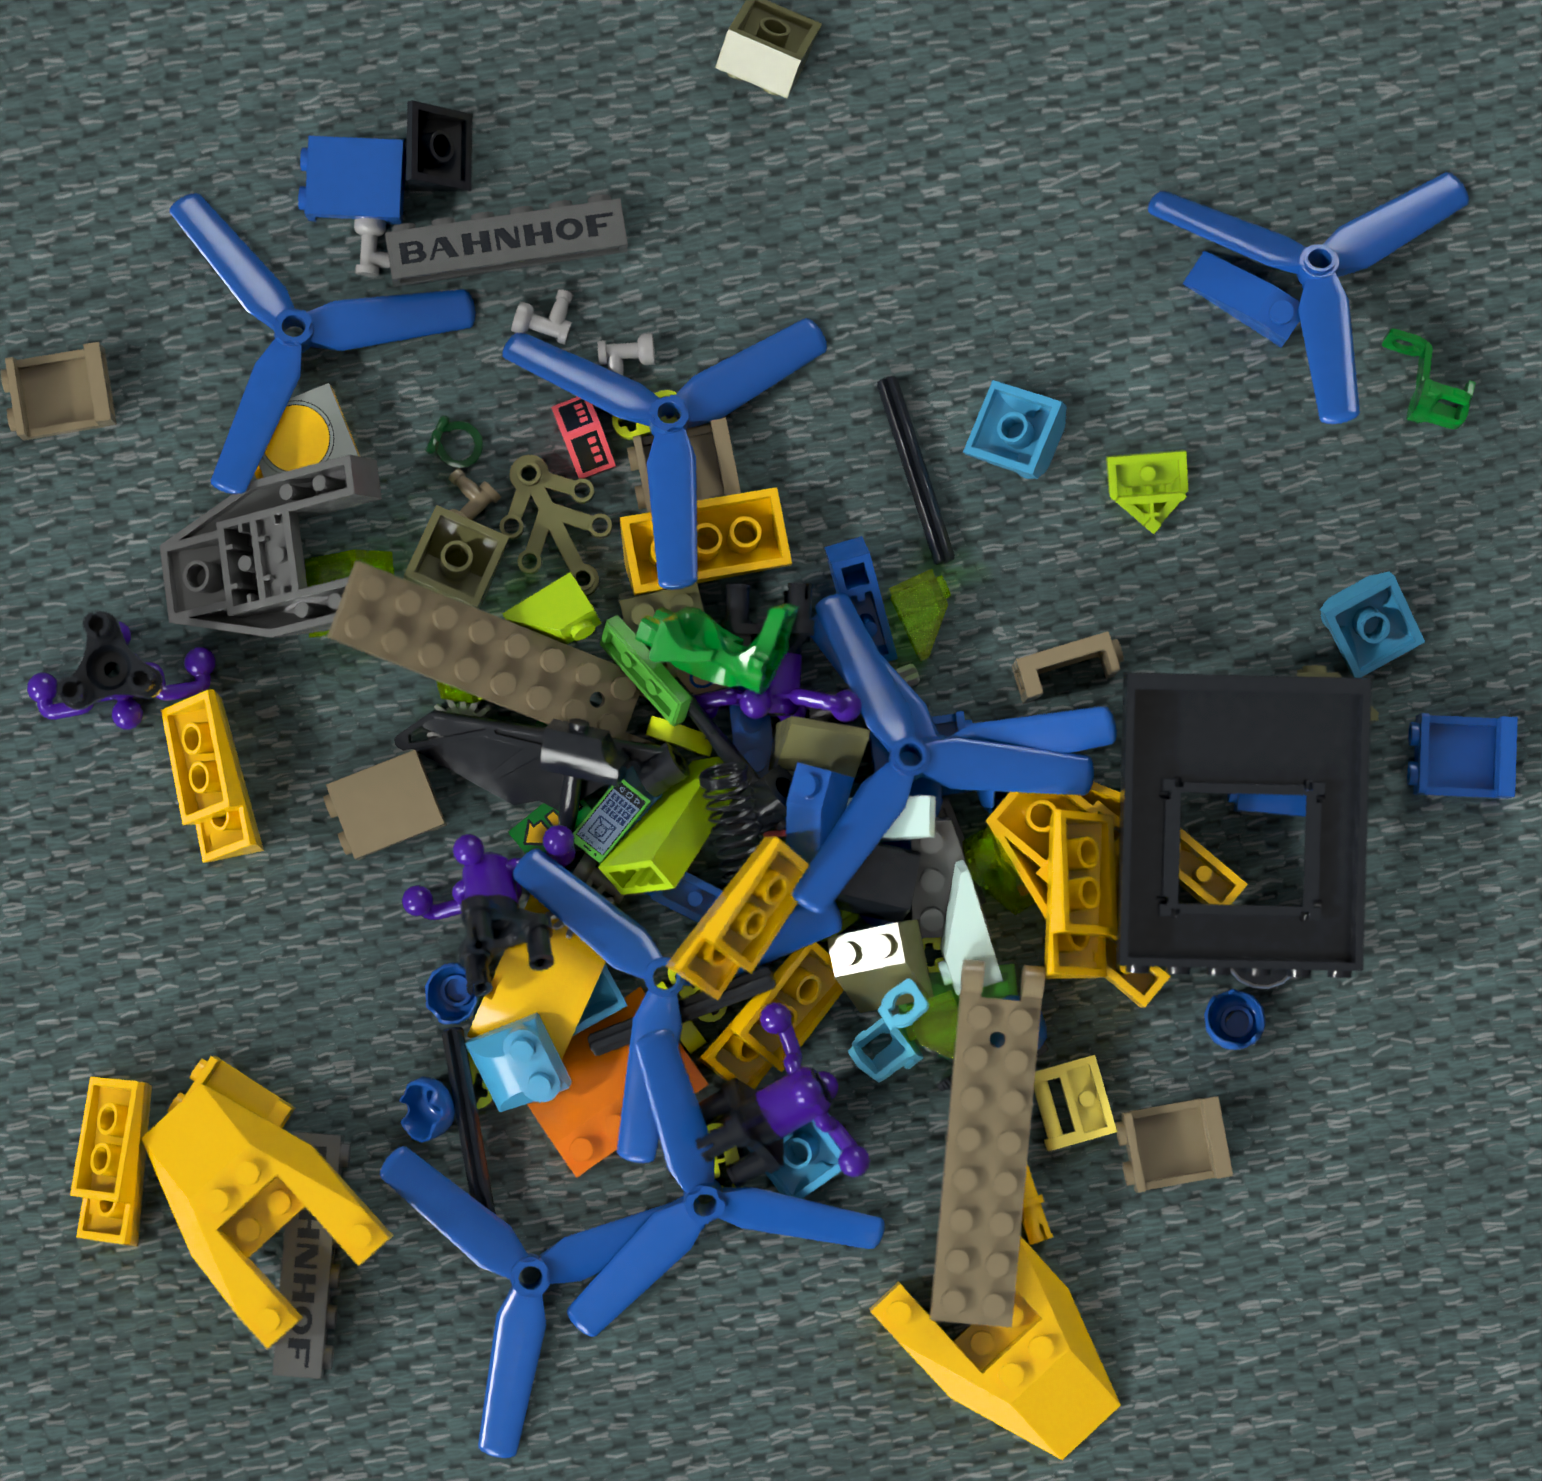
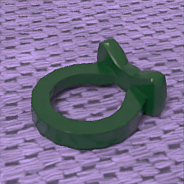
M442 415L432 432L425 451L428 454L435 452L440 460L449 467L457 469L466 468L475 463L481 456L483 449L482 436L477 428L470 423L463 421L449 422V417ZM460 429L469 433L474 441V450L470 457L465 460H455L449 457L440 443L444 432Z

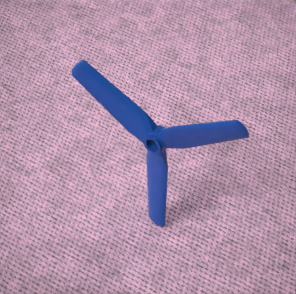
M1446 172L1345 223L1322 245L1315 244L1309 247H1305L1283 234L1167 191H1160L1152 197L1148 204V212L1157 218L1266 266L1297 275L1303 288L1298 312L1319 418L1323 423L1340 424L1356 418L1360 413L1349 299L1338 277L1369 268L1469 203V196L1462 182L1452 173Z
M194 193L183 196L169 209L174 219L246 311L274 330L275 339L253 367L211 478L212 486L225 493L242 494L247 490L300 379L302 353L310 347L344 351L471 328L475 322L474 301L469 291L465 289L336 300L308 312L295 309L286 287L200 194ZM290 327H299L304 330L297 337H291L284 333Z
M805 318L694 375L676 395L662 398L656 396L639 382L526 333L512 335L506 342L502 355L506 360L620 419L649 426L654 439L647 460V474L658 584L661 588L675 590L687 588L696 583L698 579L696 455L687 435L688 428L725 417L826 352L827 343L818 325L813 320ZM670 415L676 417L678 421L668 424L661 421L660 418Z
M846 594L830 595L821 599L815 605V610L851 691L861 699V713L867 727L890 754L888 763L862 782L793 889L792 896L801 906L816 913H823L828 909L905 809L912 782L920 777L951 789L1087 795L1094 779V765L1091 757L1088 755L1060 753L1038 748L958 737L925 743L917 738L911 709L849 596ZM906 751L913 752L917 755L919 764L911 767L906 766L901 762L899 754Z
M816 614L811 619L815 620V633L811 638L850 688L818 614ZM882 656L911 709L915 735L925 743L958 737L1038 748L1060 753H1073L1110 745L1116 741L1117 728L1114 716L1104 706L973 723L949 737L940 735L925 702ZM911 752L913 754V763L916 766L919 764V759L916 754ZM923 777L914 780L909 796H935V817H938L942 807L943 785ZM910 839L882 842L911 850ZM860 915L866 923L873 927L894 923Z
M537 848L526 853L517 863L513 871V878L613 968L645 979L648 991L632 1022L617 1154L627 1161L649 1163L655 1159L659 1134L635 1044L642 1036L658 1029H670L673 1032L677 1046L679 1045L682 1021L677 993L683 986H691L693 984L677 974V980L673 987L669 989L659 988L654 982V972L658 967L666 966L671 958L662 956L647 930L543 851ZM833 901L823 913L810 911L800 904L796 905L755 968L839 933L842 929V917L837 904ZM740 967L734 977L747 971Z
M658 1029L642 1036L636 1042L635 1048L667 1168L684 1190L683 1196L652 1214L567 1308V1315L575 1327L582 1333L591 1337L597 1336L692 1248L704 1224H708L717 1218L743 1229L866 1249H873L880 1243L885 1230V1222L880 1217L754 1187H722L714 1179L715 1158L708 1163L701 1156L702 1152L714 1146L713 1143L698 1150L695 1143L697 1138L705 1136L709 1131L673 1032L670 1029ZM702 1194H709L714 1197L707 1204L695 1202V1199Z
M405 1146L399 1147L384 1162L380 1170L381 1179L475 1264L510 1279L512 1284L496 1314L478 1447L482 1452L493 1457H514L517 1454L546 1329L542 1294L548 1289L550 1284L579 1282L599 1274L652 1214L668 1204L564 1237L538 1256L526 1252L509 1224ZM696 1198L695 1202L701 1204L699 1200ZM528 1266H535L541 1271L539 1279L532 1284H524L519 1280L521 1270Z

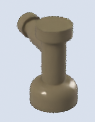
M460 468L453 471L449 476V480L454 485H457L461 492L470 500L460 511L457 509H450L449 511L473 520L492 501L496 503L501 498L486 481L478 487L465 476V473Z

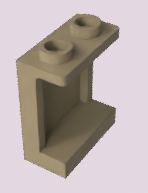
M100 342L83 344L84 349L21 360H16L14 357L5 358L6 369L1 370V381L4 392H10L12 408H7V419L11 432L16 431L17 436L24 441L117 425L105 348Z
M726 418L711 420L709 425L689 428L687 431L688 438L696 455L697 500L741 493ZM640 435L633 436L634 447L627 448L631 471L639 470L642 485L634 486L639 510L647 508V512H651L647 460L654 436L641 438Z
M1109 631L1016 659L1011 667L1022 703L1025 704L1038 700L1043 694L1038 677L1039 674L1095 657L1100 659L1106 679L1114 677L1120 671V662H1124L1123 652L1118 639L1111 640Z
M416 750L326 784L329 794L323 796L325 805L331 818L338 816L344 830L337 833L341 846L346 855L352 853L354 859L358 861L366 858L365 856L430 830L435 831L447 826L420 755Z
M1218 1096L1120 1113L1122 1121L1115 1122L1119 1146L1126 1145L1129 1161L1122 1162L1125 1182L1127 1186L1134 1185V1190L1137 1193L1211 1178L1218 1179L1233 1176Z

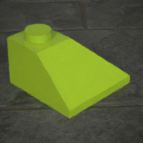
M571 572L502 613L505 620L564 644L587 638L594 632L595 627L602 624Z

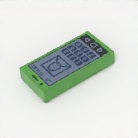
M623 779L618 787L611 786L574 831V843L601 864L651 804V801Z

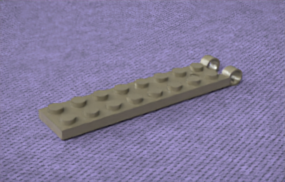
M355 561L327 638L548 725L553 719L567 722L571 719H582L588 721L590 727L610 731L612 738L655 744L626 733L638 697L648 699L618 665L365 563ZM595 692H599L602 696V703L598 707H593L590 703V697Z
M964 959L961 970L930 1320L1012 1328L1041 1002L1045 984V967L1023 966L1020 1001L981 997L985 962ZM1001 1032L1004 1035L1005 1042L1001 1047H993L990 1044L989 1039L992 1033Z

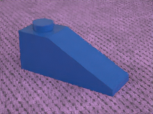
M1205 250L1183 282L1185 286L1281 348L1300 321L1298 312L1300 302L1275 285Z
M860 536L824 547L837 594L849 596L879 653L887 662L898 659L871 555L863 537Z
M797 762L787 799L786 845L810 865L846 809L854 777Z

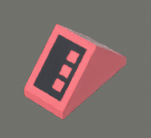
M576 397L551 407L579 479H585L616 467L593 404Z

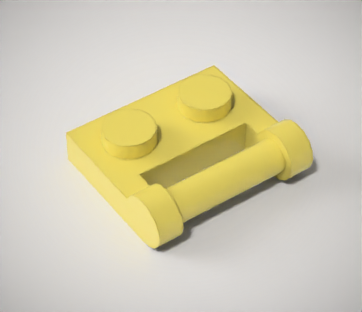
M1095 1055L1035 1071L1034 1093L1047 1135V1139H1044L1047 1151L1117 1132ZM1055 1078L1060 1080L1074 1129L1073 1132L1066 1134L1062 1133L1048 1080Z

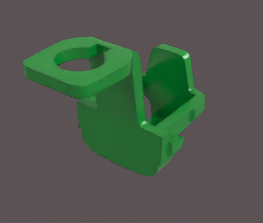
M1394 328L1390 329L1382 341L1384 348L1410 356H1419L1416 390L1411 398L1406 420L1416 423L1429 422L1449 429H1459L1468 416L1476 382L1469 380L1464 389L1461 390L1429 379L1433 351L1432 345L1418 335ZM1395 340L1407 341L1412 343L1413 345H1403L1396 342ZM1444 399L1453 403H1457L1459 405L1457 408H1455L1452 406L1439 403L1438 401Z

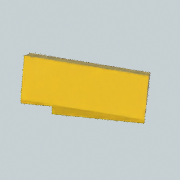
M777 487L697 500L698 579L696 583L792 565ZM651 512L620 517L624 563L633 594L639 595L666 590L658 584Z
M214 689L206 690L162 709L161 713L182 824H196L203 863L264 851L222 697Z
M1061 809L1054 810L1050 817L1045 979L1107 977L1105 937L1118 935L1113 815Z
M765 837L672 956L666 967L718 1001L740 967L752 974L798 902L793 898L792 891L809 864L780 839Z
M817 942L794 951L774 973L776 987L755 995L700 1057V1062L726 1082L737 1078L753 1089L757 1087L772 1066L780 1072L785 1069L784 1058L786 1055L779 1034H771L761 1025L760 1014L763 1008L770 1003L777 1002L785 1005L790 1010L791 1022L801 1048L844 991L834 977L830 955Z
M90 1077L70 1196L83 1198L76 1238L138 1247L146 1149L141 1137L148 1132L152 1085L140 1081Z

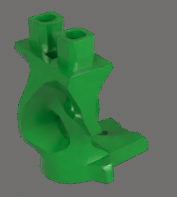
M782 604L770 608L762 631L749 647L742 646L743 639L718 625L700 608L688 606L676 613L661 607L657 609L653 617L646 615L640 622L635 640L652 647L649 658L653 662H669L678 669L700 679L727 687L741 685L756 693L763 694L773 681L784 656L788 652L790 647L788 640L799 607L793 604Z

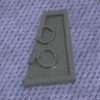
M935 817V837L910 839L911 850L921 852L911 904V920L918 919L922 938L942 937L955 862L964 860L967 866L950 817ZM974 886L989 936H992L990 927L988 925L982 905L980 903L979 896Z

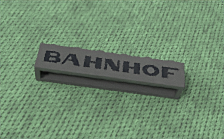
M603 194L592 196L587 199L588 203L572 205L571 200H561L550 203L549 209L533 211L532 206H520L510 209V214L494 216V212H480L471 215V220L455 222V218L446 217L435 219L431 222L432 226L416 228L414 223L395 225L392 227V232H385L393 287L627 252L628 242L621 199H611V195Z
M293 1132L294 1136L312 1145L340 1177L342 1175V1168H349L351 1144H344L345 1135ZM306 1207L285 1225L279 1290L303 1319L275 1343L272 1375L321 1379L325 1376V1369L332 1370L334 1346L327 1345L328 1331L329 1329H335L337 1323L338 1307L337 1305H331L332 1289H339L341 1265L334 1264L335 1248L342 1249V1247Z

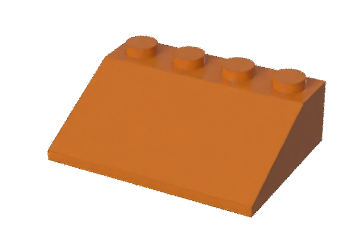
M641 986L624 997L628 1005L627 1007L572 1036L562 1058V1062L572 1080L570 1088L558 1092L556 1097L550 1101H534L527 1104L576 1178L617 1150L630 1044L600 1056H595L589 1047L588 1035L634 1017L646 995ZM679 1042L678 1049L696 1094L709 1085V1083Z

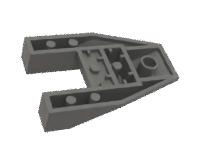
M349 454L253 480L244 493L230 495L160 545L169 623L272 638L330 630L349 577L307 588L299 521L382 499L377 460Z

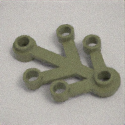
M524 455L519 457L510 468V480L516 491L508 515L503 517L500 522V531L502 534L509 536L510 540L517 539L523 534L524 524L522 518L532 496L539 511L526 550L518 556L517 562L520 570L529 575L535 574L540 570L542 566L540 556L550 531L574 578L576 579V576L581 572H586L590 575L591 580L589 584L580 587L586 596L593 594L599 586V575L594 567L583 563L564 524L589 531L595 538L603 539L611 534L612 522L605 514L599 513L592 516L555 504L546 489L565 493L571 495L577 503L586 504L594 497L593 484L587 479L581 478L574 481L549 473L546 463L538 456ZM531 467L537 471L535 479L526 481L522 478V472L525 468ZM587 485L590 488L589 495L585 498L577 497L575 495L577 486ZM602 519L608 523V528L605 532L597 533L593 530V524L596 520ZM510 520H515L519 523V530L514 534H509L504 529L505 524ZM527 555H533L537 558V565L532 569L523 567L522 561Z

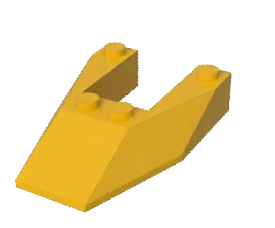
M1093 782L1091 790L1087 795L1009 792L987 818L986 823L1045 919L1047 910L1050 817L1054 810L1061 809L1113 815L1117 904L1120 792ZM1180 827L1179 885L1201 904L1231 905L1248 884ZM1116 936L1105 937L1107 977L1105 978L1140 1008L1146 1007L1171 976L1159 966H1150V973H1127L1126 966H1120L1116 963Z
M202 1083L141 1137L191 1256L238 1317L267 1349L279 1341L303 1317L255 1265L250 1257L302 1209L306 1207L358 1266L363 1264L393 1237L392 1233L312 1145Z
M1021 1236L1012 1328L970 1324L952 1340L935 1321L930 1320V1315L899 1281L869 1308L870 1312L951 1399L1061 1460L1070 1454L1121 1406L1069 1289Z

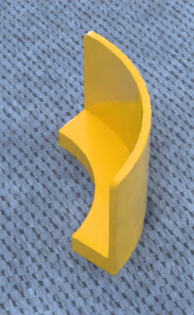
M530 895L524 908L533 913L545 914L549 911L533 895ZM551 919L552 926L555 923H557L559 919ZM566 925L558 930L553 929V936L550 940L555 961L554 965L547 970L536 971L529 967L527 943L505 949L492 980L493 989L484 996L467 1037L474 1038L538 1012L562 1060L606 961L589 945L581 941V938L574 932L570 939L567 938L568 927Z

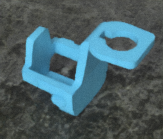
M906 979L884 996L881 1006L878 1008L882 1018L866 1031L863 1030L852 1042V1047L847 1050L856 1066L877 1082L885 1080L903 1066L905 1069H911L924 1058L917 1044L905 1028L929 1009V1003L913 980ZM908 993L913 995L915 1000L914 1007L909 1013L905 1015H894L891 1013L895 1009V1003L901 995ZM881 1033L890 1034L892 1037L891 1044L879 1052L872 1061L863 1052L862 1047Z

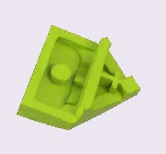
M1176 450L1106 456L1109 496L1152 534H1155L1169 514L1187 497L1185 494L1189 491L1186 451Z

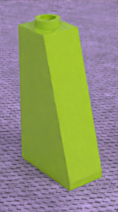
M719 756L693 760L688 765L690 776L677 785H672L671 789L663 793L602 861L598 868L621 895L676 888L711 834V829L717 824L709 822L708 817L718 811L705 809L706 804L715 799L702 797L706 790L700 787L698 776L703 770L724 763ZM732 775L720 776V777H716V778H712V779H719V778L729 777V776H732ZM732 787L724 790H715L706 795L723 794L733 791L740 787ZM732 800L717 802L709 807L727 806ZM723 814L715 816L712 819H720Z

